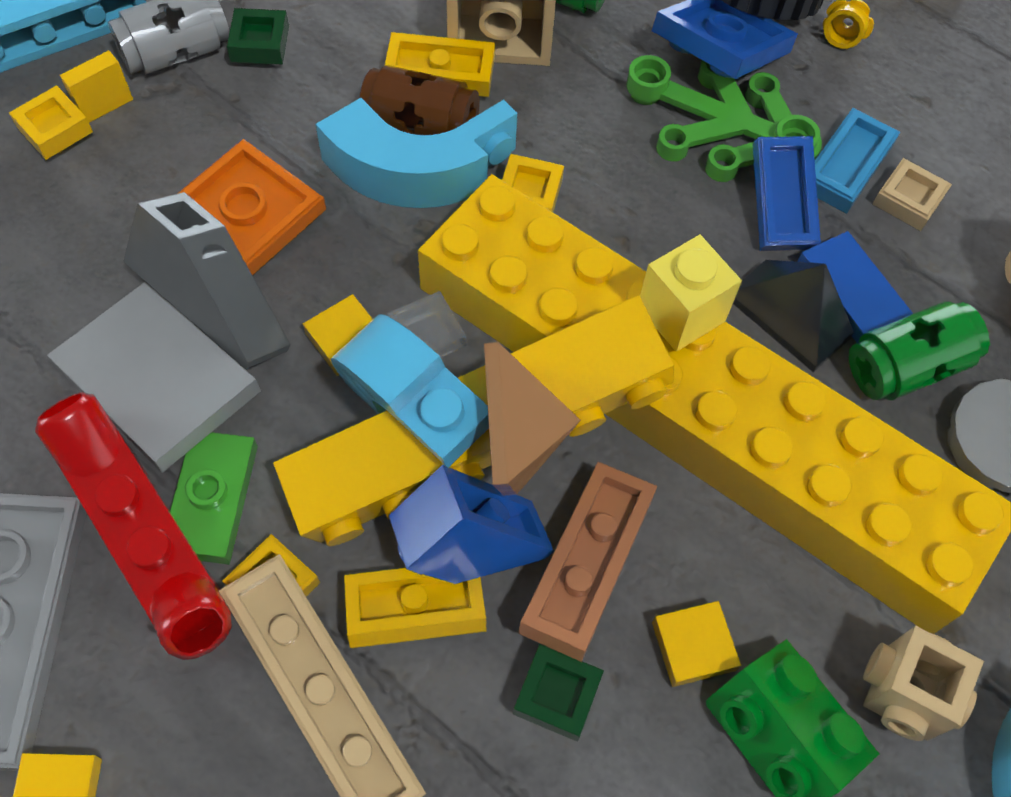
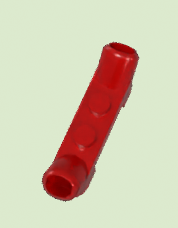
M79 392L57 402L38 417L35 433L60 467L154 625L160 644L169 655L181 660L197 659L212 652L227 638L232 628L231 611L220 594V588L201 562L147 476L148 474L137 456L122 437L95 395Z

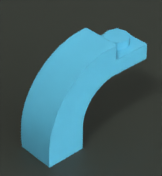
M359 98L316 123L315 126L322 161L341 181L353 190L368 198L389 205L408 208H431L446 206L468 199L487 179L488 166L503 162L515 150L517 112L503 99L453 130L435 135H416L390 126L362 98Z
M378 314L331 358V362L341 378L377 414L387 410L447 468L489 429L488 405L445 367L440 355L402 324L386 315Z

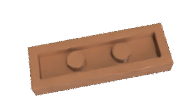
M597 462L520 622L518 634L580 662L583 661L657 489L656 485Z

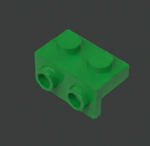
M787 639L743 668L706 700L708 709L775 797H833L880 755L867 739L857 721L846 713L817 677L811 664L800 656Z

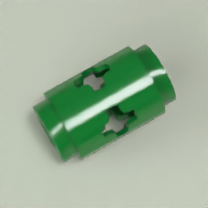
M942 302L863 334L859 339V343L852 345L849 349L850 369L857 385L867 397L872 400L884 398L893 401L976 366L980 358L988 353L990 346L989 332L985 321L971 305L965 302L956 304Z

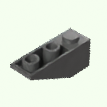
M185 192L137 204L123 260L125 264L245 369L289 350L290 342L226 227Z

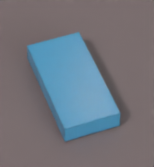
M852 108L815 160L817 198L847 214L893 147L900 131Z

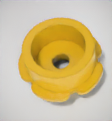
M862 0L834 1L826 11L828 16L823 20V30L827 41L840 49L856 46L862 39H867L874 28V20L869 16L870 8ZM850 18L853 24L850 26L846 25L844 19Z

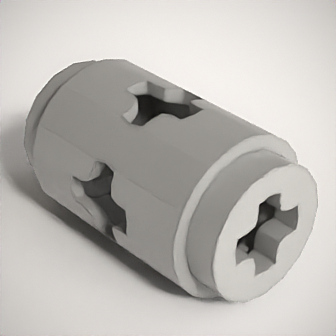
M152 0L118 12L119 18L108 21L116 47L130 74L142 70L146 75L216 51L221 48L220 43L228 41L230 32L219 0ZM163 7L164 11L159 13V8Z

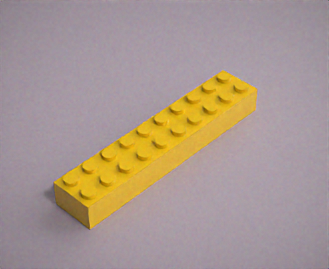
M493 174L418 249L421 290L513 352L640 295L646 271ZM727 322L722 323L677 352L657 330L674 364V382L665 386L668 392L659 400L638 409H631L629 403L605 413L608 417L923 630L935 634L963 615L1011 532L1010 501Z

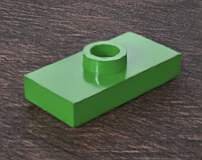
M211 432L185 454L170 512L201 561L230 565L258 448L254 437Z

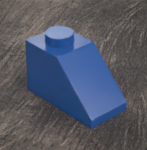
M444 465L439 467L389 515L398 542V553L406 569L453 584L544 560L554 552L531 500L519 495L503 496L493 485L452 468H447Z

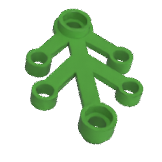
M644 55L634 59L630 64L626 86L634 101L642 105H652L661 100L707 119L706 121L684 126L669 124L661 129L656 149L657 153L667 161L682 160L686 157L689 147L743 134L757 139V137L813 136L814 159L819 155L822 140L818 125L806 116L791 114L779 92V80L770 73L760 72L754 74L749 80L744 98L734 78L723 77L710 71V64L702 60L698 80L704 87L715 90L719 98L717 100L670 81V66L660 57ZM747 102L755 108L764 109L769 121L753 115ZM667 141H677L680 145H673ZM754 142L737 147L725 144L713 147L709 152L705 165L707 175L717 182H728L734 179L739 168L754 164ZM716 161L727 162L729 166L720 165Z

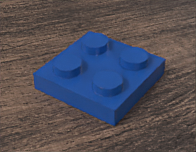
M686 0L657 11L652 32L668 40L669 45L674 50L685 54H692L710 64L711 70L716 74L734 79L791 53L798 33L772 19L742 12L721 0Z

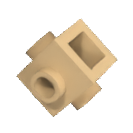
M914 626L890 645L880 643L873 652L863 675V679L871 683L863 706L881 715V722L887 729L910 740L922 741L925 739L928 741L954 728L958 730L964 726L974 709L977 699L974 687L984 661L954 646L948 640L929 633L918 626Z

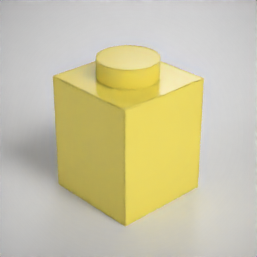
M699 234L648 264L640 297L655 328L677 352L726 322L742 280Z

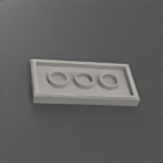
M0 493V771L18 772L22 753L32 754L87 514L77 497Z

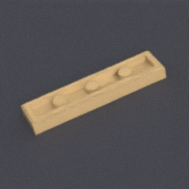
M278 554L219 590L339 796L423 797L426 792L281 555Z

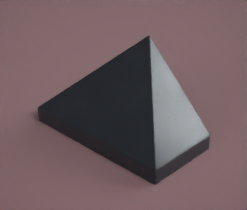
M765 260L742 280L733 302L739 310L813 373L840 349L854 333L827 265L824 263Z

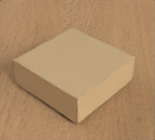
M903 158L879 191L873 205L922 231L952 184Z

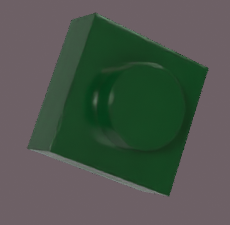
M234 8L227 42L230 61L283 65L289 30L286 10Z
M539 644L514 706L513 715L578 742L604 670Z

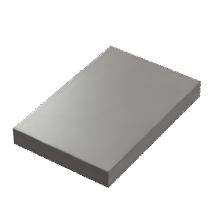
M146 282L142 283L47 355L55 367L80 392L95 395L114 425L162 473L261 392L256 379Z

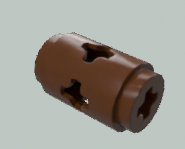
M390 65L383 66L381 69H370L364 78L360 92V98L387 124L410 134L435 135L445 133L479 115V93L475 89L468 88L465 81Z

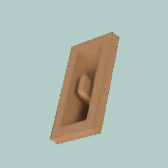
M499 342L484 343L493 486L503 496L516 495L581 420Z

